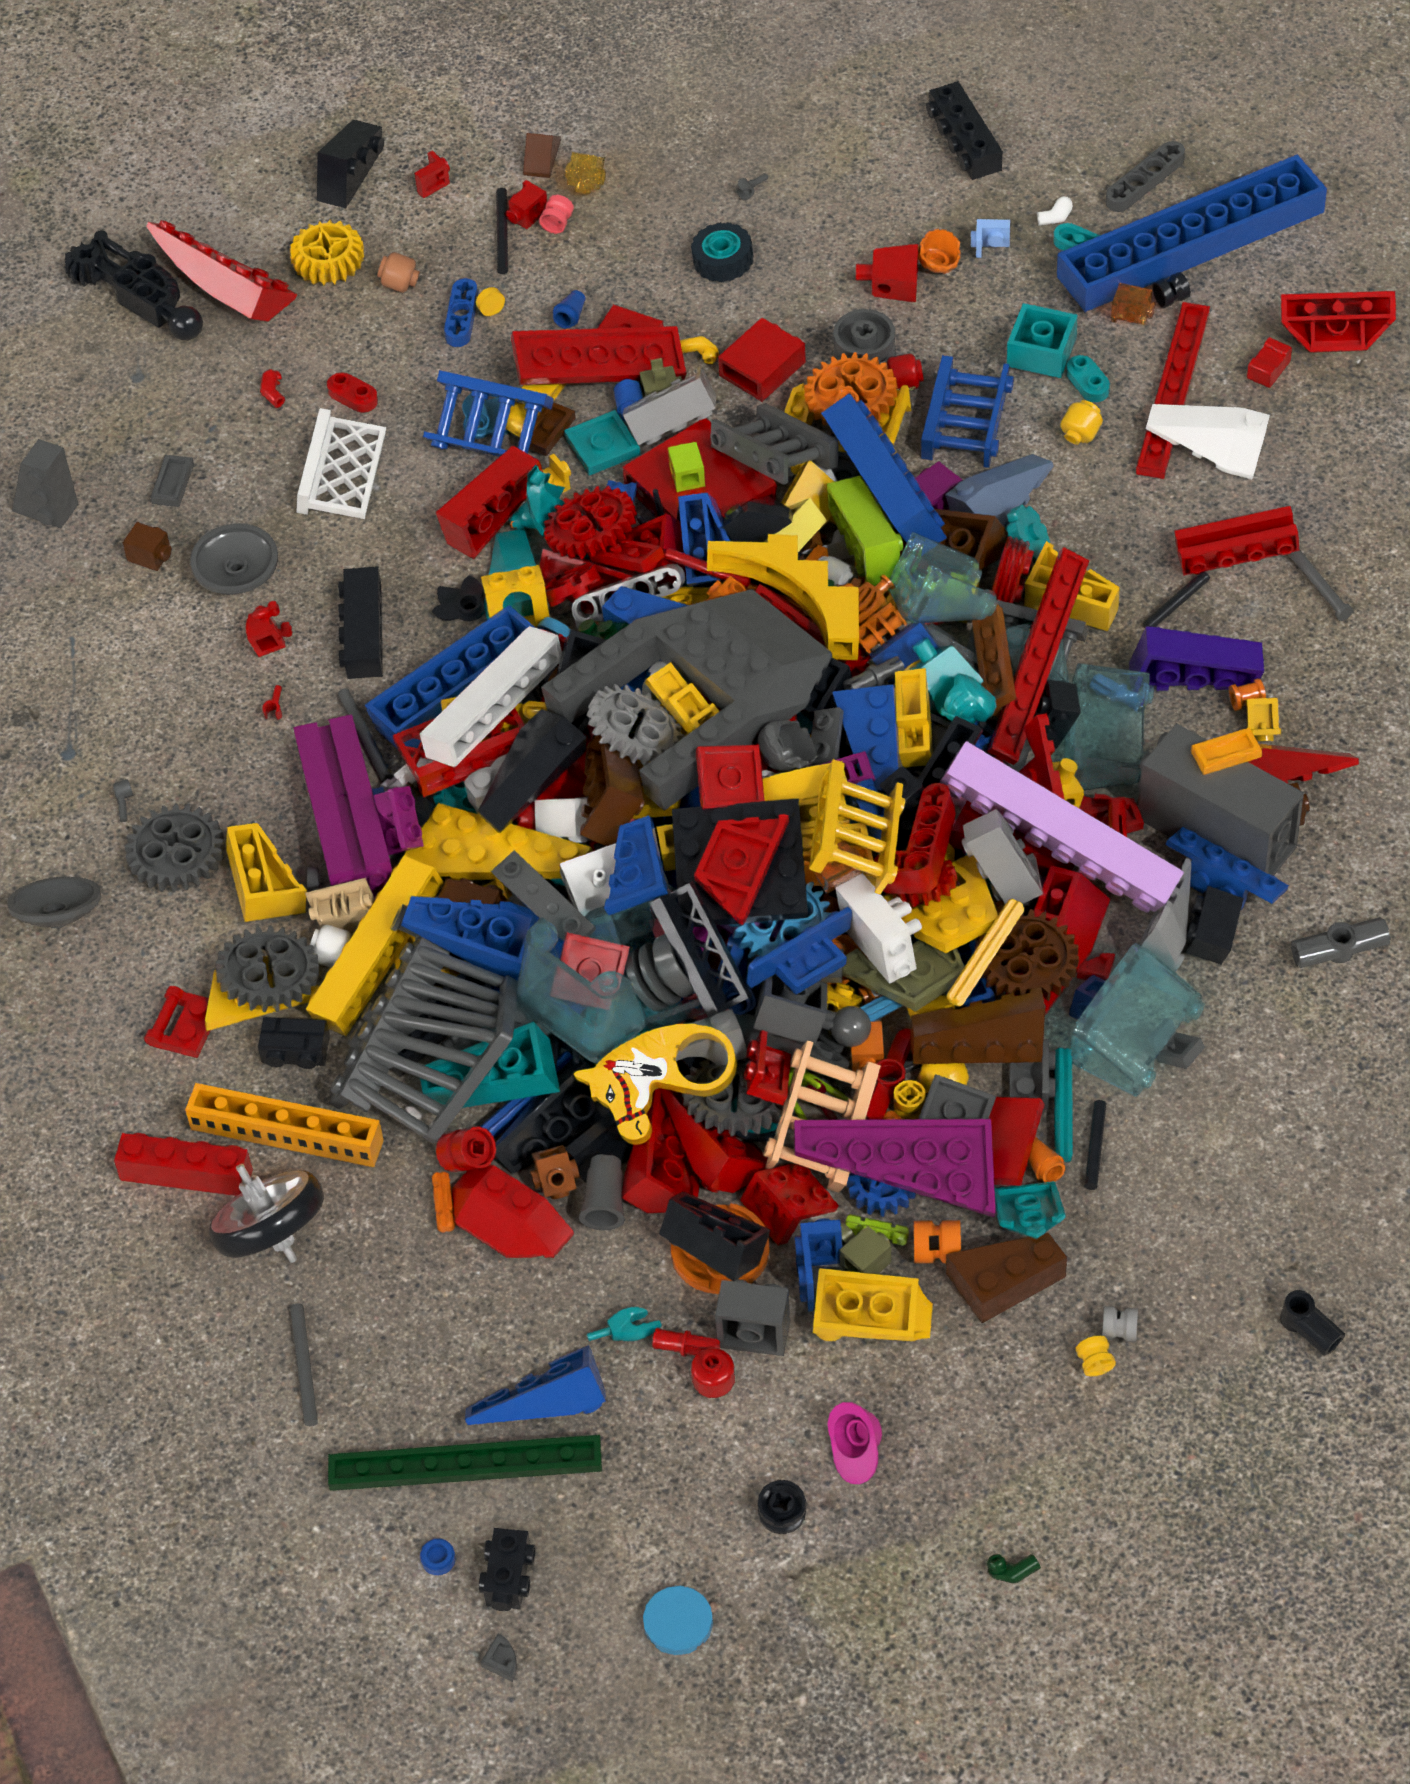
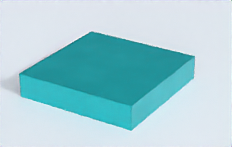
M616 410L564 430L566 441L589 476L641 455L639 445Z

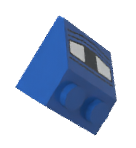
M913 609L902 616L908 623L906 626L902 624L894 631L896 634L893 637L889 633L885 634L882 637L885 643L882 645L878 643L870 649L872 653L869 655L876 666L897 656L899 661L901 660L904 667L907 668L911 663L920 660L912 647L928 637L935 650L940 647ZM895 678L888 680V683L890 685L893 684L895 688Z

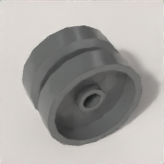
M859 309L843 315L835 324L833 342L834 357L837 360H841L842 353H845L847 358H851L853 353L856 352L858 358H862L867 353L869 361L878 357L879 364L887 363L889 357L896 356L895 327L892 320L884 313L873 309Z

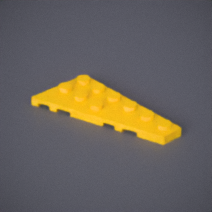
M438 803L428 821L421 828L424 846L406 851L404 855L434 867L440 877L450 876L452 880H460V878L468 880H493L497 878L491 871L515 850L544 879H562L560 863L593 852L590 846L513 824L508 825L499 833L479 814Z

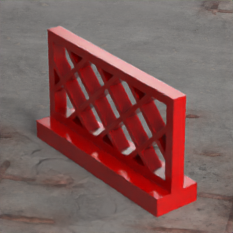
M514 708L486 736L489 739L480 742L456 767L433 760V762L418 768L417 763L420 758L429 759L425 756L422 742H420L418 748L408 747L403 743L413 738L421 740L420 733L434 719L392 736L395 745L417 781L419 791L423 797H426L465 781L470 774L481 768L491 767L495 760L509 752L519 730L525 724ZM504 723L517 726V728L507 732H500Z

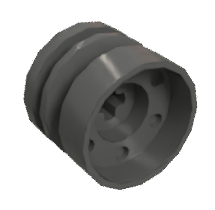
M666 934L657 937L654 943L648 942L628 954L626 970L630 983L640 1000L651 1010L661 1012L670 1005L678 1003L682 997H689L695 994Z

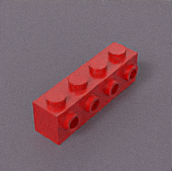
M122 1133L114 1158L120 1181L233 1196L242 1193L239 1189V1184L243 1180L236 1166L243 1164L250 1177L253 1171L248 1149H243L236 1145H229L227 1147L212 1145L205 1141H197L196 1143L180 1141L174 1137H149L143 1133Z

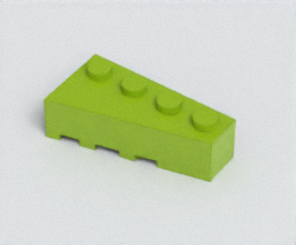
M861 476L827 483L828 508L840 535H844L849 555L854 554L857 564L856 571L859 577L865 576V583L869 582L876 586L881 581L880 576L883 574L896 587L901 581L900 551H903V542L900 534H895L893 531L891 520L889 517L886 518L884 516L883 508L879 502L875 501L873 492L869 486H866Z

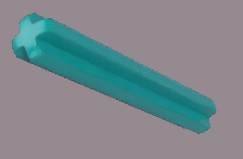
M1060 1047L1055 1050L1054 1151L1064 1159V1162L1068 1163L1072 1160L1073 1156L1072 1051L1069 1048L1063 1049Z

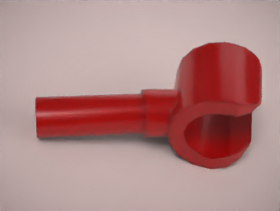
M280 685L275 686L272 699L266 701L262 706L265 719H268V713L273 710L276 711L277 720L282 718V711L279 705L282 691Z

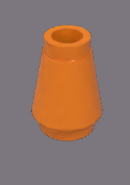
M1035 1137L1028 1161L1038 1180L1056 1182L1065 1172L1064 1159Z

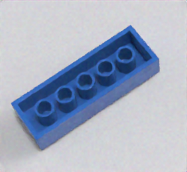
M849 393L823 411L821 414L894 527L916 556L920 557L946 539L947 536L941 529L945 525L944 521L937 511L934 510L924 491H921L919 483L908 470L899 453L894 449V445L883 432L874 415L869 416L871 412L861 399L856 402Z
M508 605L366 703L365 707L375 729L398 750L392 735L436 718L442 712L441 699L454 698L461 694L526 628L534 626ZM413 738L403 743L405 746L418 748L421 740Z

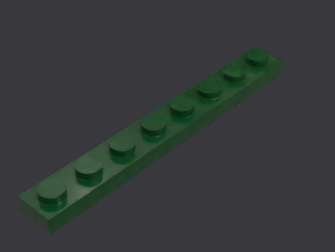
M600 1435L328 1454V1486L330 1491L602 1472Z

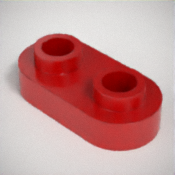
M336 373L327 381L329 396L354 411L360 413L369 412L378 404L376 389L348 373Z

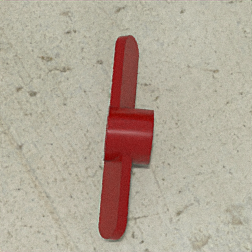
M902 1029L896 1034L887 1058L877 1063L881 1067L865 1120H883L890 1100L894 1099L895 1087L905 1081L906 1071L904 1064L911 1049L910 1029ZM893 1077L897 1080L893 1082L883 1081L881 1078Z

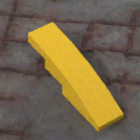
M671 662L645 681V684L688 734L720 712L714 703L711 705L707 703L693 683L689 685L686 683Z

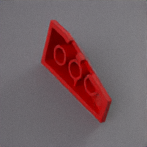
M549 549L542 550L539 564L545 584L555 577L558 581L565 576V571L588 562L591 565L594 564L601 579L587 586L589 591L641 574L619 567L592 562L584 558L580 559V557L576 556L573 559H569L568 554L560 557L559 553L554 554ZM636 582L635 587L637 591L649 594V586L645 582ZM609 591V592H608V599H609L616 591ZM572 595L566 597L572 603L577 599L573 598ZM586 600L581 601V610L586 614H593L594 606L592 603Z
M1259 744L1262 749L1261 758L1248 761L1250 764L1287 784L1288 780H1310L1313 776L1312 772L1318 771L1319 774H1329L1359 764V758L1350 753Z

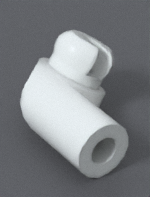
M1065 196L1060 197L1056 200L1051 210L1037 212L1038 225L1064 222L1072 210V200Z

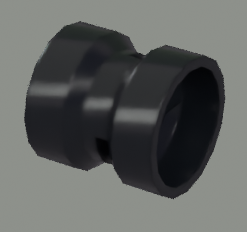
M1181 272L1170 275L1168 280L1160 279L1152 284L1154 298L1162 308L1171 306L1176 300L1183 301L1191 295L1189 283Z

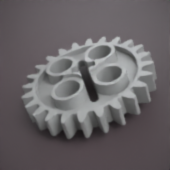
M614 684L612 689L605 686L603 691L599 690L588 706L589 711L586 714L590 718L588 725L595 727L592 733L602 736L599 741L601 744L608 743L611 745L609 748L610 752L618 750L620 758L623 759L627 755L633 764L639 759L643 766L647 765L649 761L651 762L684 738V734L681 733L682 727L680 724H676V720L672 715H669L665 707L660 706L661 702L659 700L653 701L651 693H647L645 696L642 695L639 688L632 692L628 685H625L622 690L616 684ZM642 712L641 721L634 732L633 738L630 739L628 737L630 730L637 719L638 713Z

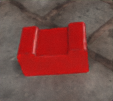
M1269 337L1260 352L1249 362L1247 379L1271 388L1290 363L1292 347Z

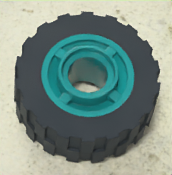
M729 222L708 225L705 229H701L697 236H694L693 243H691L695 270L697 273H700L701 277L707 278L709 281L724 282L732 281L737 277L740 278L745 272H748L750 265L753 264L754 255L751 237L748 235L745 228L742 229L740 225H734Z

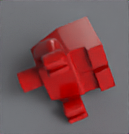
M276 601L269 602L267 607L258 606L253 613L248 614L245 626L247 640L254 648L258 657L285 648L286 644L283 637H291L293 633L289 622H283L280 625V629H278L273 617L278 616L280 613L279 605Z

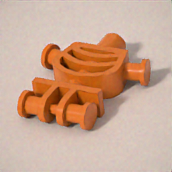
M883 574L880 576L881 581L876 586L866 582L858 588L859 644L868 654L872 653L870 649L878 643L881 645L885 643L882 639L885 634L889 633L893 637L896 634L894 631L902 624L905 626L908 624L892 603H889L884 597V594L889 589L893 590L895 585ZM848 583V584L843 585L842 587H855V586H854L853 584H851V583Z

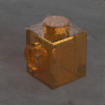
M847 841L836 844L838 849L861 857L858 850L854 846L850 848ZM833 861V863L828 862L821 874L815 871L812 872L825 893L828 894L839 885L860 875L861 870Z

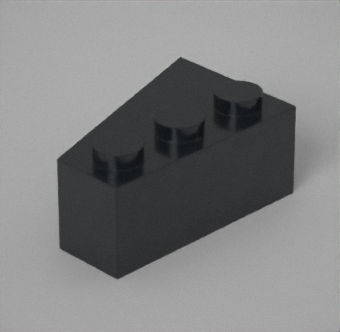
M353 119L317 152V201L347 208L384 148L381 126Z
M682 1191L670 1198L659 1235L727 1278L735 1281V1279H739L759 1266L770 1229Z

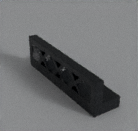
M690 882L650 902L708 1018L752 997L694 882ZM688 892L693 902L691 914L682 911L676 900L677 897ZM695 922L705 925L708 931L706 942L696 939L693 933ZM710 951L720 954L723 960L720 971L710 967L707 961ZM724 980L733 982L740 995L728 1001L722 990Z

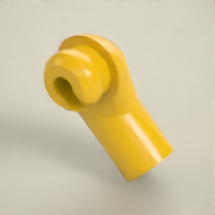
M704 336L680 340L683 354L697 351L702 355V359L706 364L716 362L719 356L718 348Z

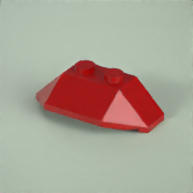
M1395 291L1280 295L1281 324L1309 353L1367 351L1396 320Z
M495 1165L468 1170L451 1188L455 1225L506 1258H532L539 1256L554 1258L574 1235L571 1227L545 1197Z

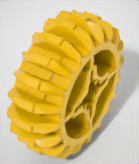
M330 219L327 223L319 221L318 225L315 226L308 224L307 230L300 229L299 235L294 236L293 243L290 244V259L297 275L303 277L304 281L310 280L313 285L317 282H321L323 286L327 282H333L335 285L336 281L340 279L346 282L347 275L355 276V271L361 269V262L364 261V245L357 230L351 228L350 224L344 226L341 221L334 224Z

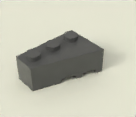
M38 439L20 464L12 512L38 520L45 525L62 528L79 505L64 447Z

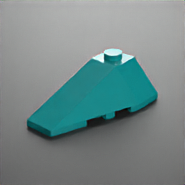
M524 528L496 534L489 575L495 572L517 570L526 566H536ZM514 592L509 594L503 601V609L510 605L523 617L534 615L532 600L527 593ZM485 598V600H484L485 614H486V618H487V620H488V619H489V616H488V610H487V604H486V598Z

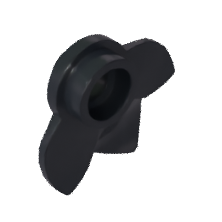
M469 575L464 579L460 589L439 586L437 595L440 605L435 607L432 613L437 618L445 621L461 619L471 622L478 620L485 612L484 602L481 600L484 594L481 583Z

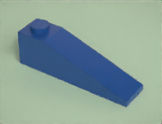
M411 896L401 926L475 966L504 977L509 975L517 980L539 918L529 908L512 902L500 901L499 904L481 903V900H470V903L452 902L449 898Z
M585 1346L548 1363L551 1369L540 1376L533 1375L532 1373L521 1378L522 1381L515 1386L516 1389L509 1391L508 1388L500 1389L467 1407L465 1411L467 1425L575 1415L582 1411L584 1414L596 1411L602 1406L603 1402H606V1391L590 1346Z

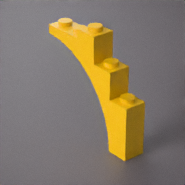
M768 534V542L708 541L707 571L732 573L753 578L773 586L791 597L808 612L820 630L825 647L832 652V658L836 660H858L859 589L858 587L828 586V561L798 560V535Z

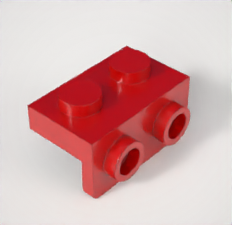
M761 1030L756 1040H750L746 1050V1058L750 1059L743 1077L745 1080H748L746 1094L783 1106L788 1097L791 1054L766 1046L768 1032Z

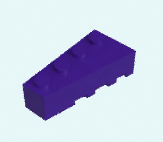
M1149 626L1145 627L1129 661L1130 688L1135 691H1141L1142 686H1156V691H1169V686H1187V690H1199V688L1207 685H1214L1216 690H1229L1230 685L1236 684V686L1253 683L1254 679H1261L1264 673L1263 647L1261 642Z

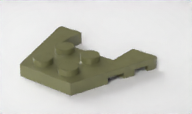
M919 940L912 944L917 969L903 978H899L889 984L858 948L846 955L847 960L846 965L843 966V976L917 1011L950 990L964 969V964L957 948L944 953Z

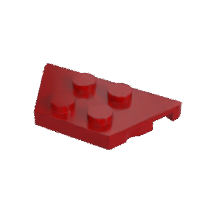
M779 814V818L759 820V817H749L741 821L734 819L718 821L694 874L695 881L741 925L745 924L789 823V815Z

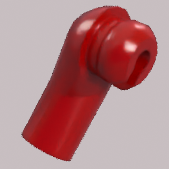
M269 369L262 374L260 393L275 408H279L285 402V397L276 390V386L280 384L278 380L282 379L279 371Z

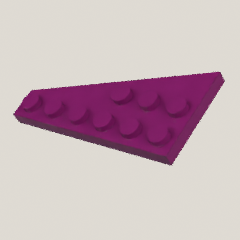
M991 1119L794 1120L795 1156L995 1217Z

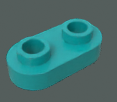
M1063 223L1055 228L1053 242L1058 249L1064 251L1100 235L1072 223Z
M1077 355L1069 359L1067 362V377L1083 398L1090 402L1105 400L1109 396L1110 382L1093 359L1085 355Z

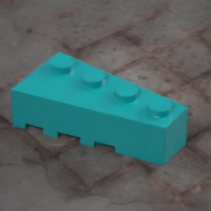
M534 1021L514 1029L511 1042L462 1108L560 1092L550 1039ZM481 1042L461 1051L479 1056L485 1051L489 1043ZM444 1059L424 1065L458 1080H463L471 1070L469 1066ZM420 1078L423 1094L441 1104H446L454 1093L449 1089Z

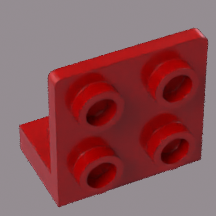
M795 1163L755 1172L740 1199L743 1205L753 1212L766 1228L770 1229L769 1235L778 1246L788 1243L801 1220L836 1212L839 1207L830 1193L813 1176L809 1168Z

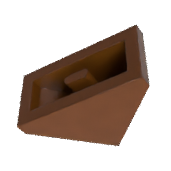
M526 134L524 176L550 178L561 142V136Z

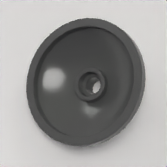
M243 523L227 524L207 532L195 544L190 557L192 573L199 584L212 592L227 595L241 594L258 588L273 575L278 564V551L273 538L263 529Z
M54 877L35 881L19 888L10 895L7 900L9 913L21 922L39 927L62 928L91 912L101 899V891L97 883L86 878Z

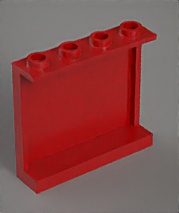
M707 418L699 420L623 466L624 484L637 483L635 497L656 518L658 515L653 496L654 489L659 491L664 514L667 513L677 518L678 496L708 493L715 499L723 518H725L726 512L737 504L742 506L748 501L766 496L776 500L777 485L774 479L711 447V422ZM697 442L704 466L705 487L677 492L669 467L668 447Z

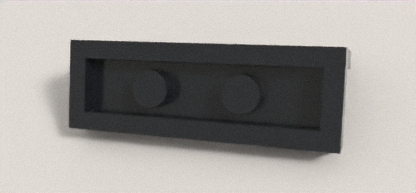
M610 1111L565 1149L569 1160L575 1159L579 1177L586 1183L587 1171L590 1168L592 1157L600 1154L613 1155L621 1160L622 1166L629 1160L634 1145L622 1138L614 1115Z

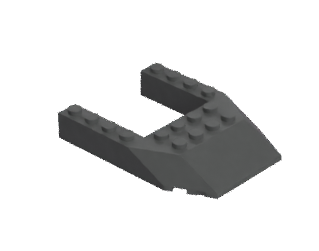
M751 589L636 619L544 684L542 691L547 711L563 716L573 723L589 711L588 706L599 690L603 691L605 686L612 689L614 684L621 688L661 659L665 664L671 662L688 683H693L700 693L721 709L720 712L639 770L644 794L665 811L699 786L696 761L697 747L755 745L758 743V735L768 723L776 720H789L808 705L811 699L810 693L815 684L818 685L821 680L822 671L828 666L832 658V652Z

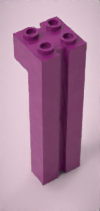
M350 714L328 719L330 725L318 727L317 722L293 727L330 886L366 878L375 899L377 893L383 889L391 877L392 868L353 716Z

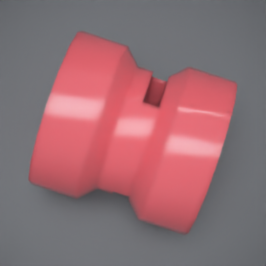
M552 195L546 204V209L543 210L539 218L542 228L554 234L563 232L567 225V219L570 218L574 210L572 202L562 195Z

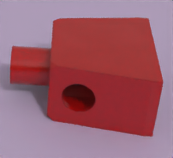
M918 244L876 248L873 250L872 264H856V281H872V295L874 297L916 302Z

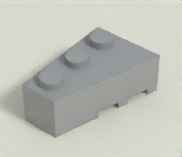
M702 366L694 369L695 375L683 381H680L678 378L671 382L672 386L658 393L654 391L624 408L623 417L638 445L644 442L646 445L653 444L662 438L661 434L669 430L672 433L680 431L687 426L686 422L697 418L699 421L713 413L712 410L716 406V394Z
M997 809L963 825L965 838L962 839V845L969 857L974 855L976 858V865L983 879L989 878L991 881L992 892L998 901L1003 900L1006 904L1009 899H1015L1023 904L1043 894L1036 857L1033 853L1026 856L1022 850L1025 848V843L1021 839H1015L1012 834L1014 833L1012 827Z

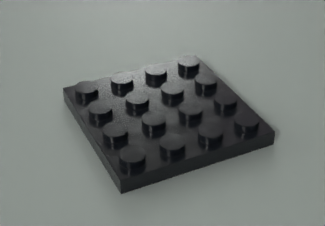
M799 798L738 803L723 808L703 810L702 807L672 809L677 889L690 882H694L715 925L739 924L695 881L694 877L717 822L730 819L741 821L749 817H759V820L779 818V814L789 815V823L745 923L808 918ZM688 892L678 897V904L682 911L691 914L693 902ZM695 922V925H694V927H704V926H705V925L700 924V923H697V922Z

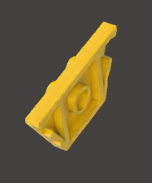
M263 956L269 986L274 988L272 975L269 973L268 958ZM214 970L205 1017L207 1031L276 1012L273 1006H268L266 1012H263L261 1005H257L251 1011L248 1002L238 1006L237 998L229 1000L228 991L221 992V985L217 983V973ZM311 986L310 995L302 993L303 1001L301 1003L292 999L291 1006L294 1007L308 1003L311 996L317 992L320 986ZM284 1003L279 1004V1011L288 1008Z

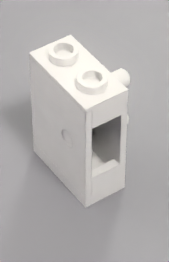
M616 843L560 863V874L573 906L593 925L643 908L656 900L653 899L608 916L604 906L605 900L609 899L611 888L608 884L610 875L614 873L616 863L614 859ZM664 873L665 881H666V886H667V888H668V887H669L668 880H667V877H666V875H665V873Z
M863 873L836 887L840 911L846 907L852 910L851 928L846 932L890 984L916 970L911 935L920 931L922 925L916 918L906 924L901 919L911 913L910 904L906 901L902 902L899 897L887 902L882 895L875 893V887Z

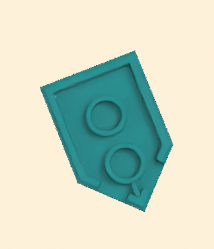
M1054 1181L994 1188L995 1209L999 1225L1007 1230L1038 1239L1066 1218L1059 1191Z

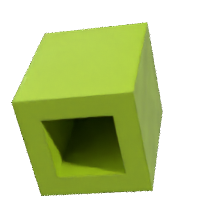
M697 442L668 447L669 467L676 491L680 492L705 487L704 466Z

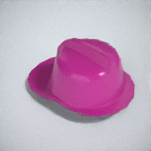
M842 1402L832 1409L827 1423L834 1463L837 1472L843 1480L850 1484H863L869 1481L876 1471L878 1465L877 1447L881 1442L882 1427L873 1413L853 1402Z

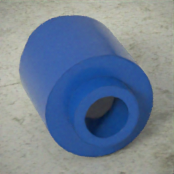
M631 379L622 380L613 389L617 413L623 421H625L623 417L624 408L643 398L641 384Z

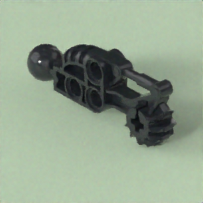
M102 230L94 234L90 244H83L81 242L80 246H71L70 252L65 253V271L68 274V278H71L74 284L82 283L83 287H85L88 283L96 285L97 281L104 280L114 287L116 299L120 305L158 328L168 322L170 332L177 339L188 341L196 338L202 331L203 319L197 309L185 305L175 308L180 299L178 283L167 270L157 264L156 258L153 255L142 254L139 251L128 252L121 245L109 239L107 232ZM105 249L128 260V263L124 266L118 265L108 258Z

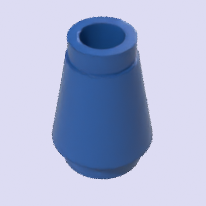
M573 290L554 307L553 320L559 327L568 329L578 323L586 300L585 295L581 291Z

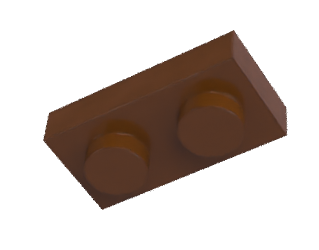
M553 402L551 410L544 409L536 419L529 450L547 456L563 436L564 430L568 429L576 419L575 411Z

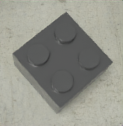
M735 1279V1281L722 1280L715 1313L717 1339L720 1341V1348L784 1356L790 1326L789 1289L782 1288L776 1284H750L740 1279Z

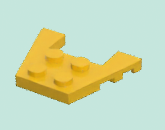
M966 855L952 862V865L955 866L957 880L962 885L951 889V895H941L940 902L931 900L929 901V906L922 904L901 918L905 924L915 918L918 919L922 929L914 933V937L944 953H948L986 934L998 917L986 881L978 871L977 860L974 855L971 857ZM892 894L883 897L887 902L893 899Z

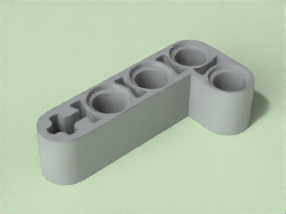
M667 564L646 573H641L587 592L578 597L572 604V615L577 628L588 619L603 621L602 606L608 600L609 591H617L620 586L636 590V582L642 581L649 586V594L664 597L673 594L684 584V570L677 564ZM667 572L670 576H676L673 585L670 581L659 586L657 585V581L662 580L667 575ZM586 600L592 603L594 606L593 614H585L581 610V601Z

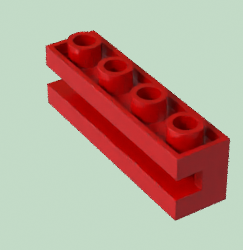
M1291 506L1174 531L1176 550L1183 576L1199 574L1203 571L1217 568H1228L1236 564L1250 561L1256 562L1264 558L1288 555L1292 552L1300 551L1297 526L1293 521Z

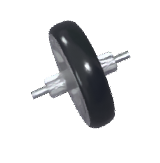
M239 1164L236 1166V1169L243 1180L239 1184V1189L242 1193L228 1202L213 1218L209 1228V1235L214 1247L224 1256L238 1258L261 1252L273 1246L277 1252L284 1251L290 1263L295 1262L297 1257L290 1247L294 1242L293 1234L305 1226L322 1207L324 1193L320 1182L312 1173L305 1170L284 1172L261 1181L259 1176L253 1175L250 1177L244 1165Z

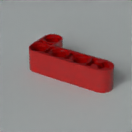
M934 783L923 790L907 850L895 852L894 865L898 866L897 875L892 884L887 883L883 892L889 894L927 893L937 886L956 816L952 796L947 785ZM879 854L873 860L874 862L878 863Z

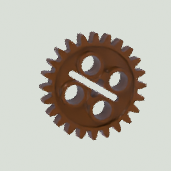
M1030 909L1028 916H1023V914L1020 916L981 978H986L987 988L996 985L997 996L1004 991L1008 992V994L1014 993V995L1019 996L1030 993V989L1041 987L1044 999L1049 1001L1051 991L1060 995L1062 986L1069 987L1071 978L1076 976V969L1079 963V956H1077L1079 947L1074 944V934L1067 935V925L1057 927V917L1047 921L1046 912H1043L1038 918L1034 917V911ZM986 934L978 937V944L976 945L975 950L977 949V947L979 946V944L981 943Z

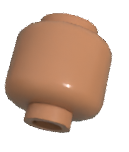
M392 252L388 257H383L377 277L381 278V284L384 287L404 293L408 290L409 286H416L420 271L415 270L416 261L413 258Z

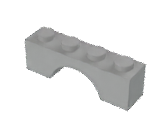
M732 1009L721 1012L711 1018L707 1017L693 1023H688L708 1026L721 1031L730 1040L736 1060L746 1058V1045L740 1025ZM700 1039L690 1043L682 1052L679 1051L676 1061L687 1057H703L711 1060L716 1065L728 1064V1053L725 1048L716 1041L709 1039Z

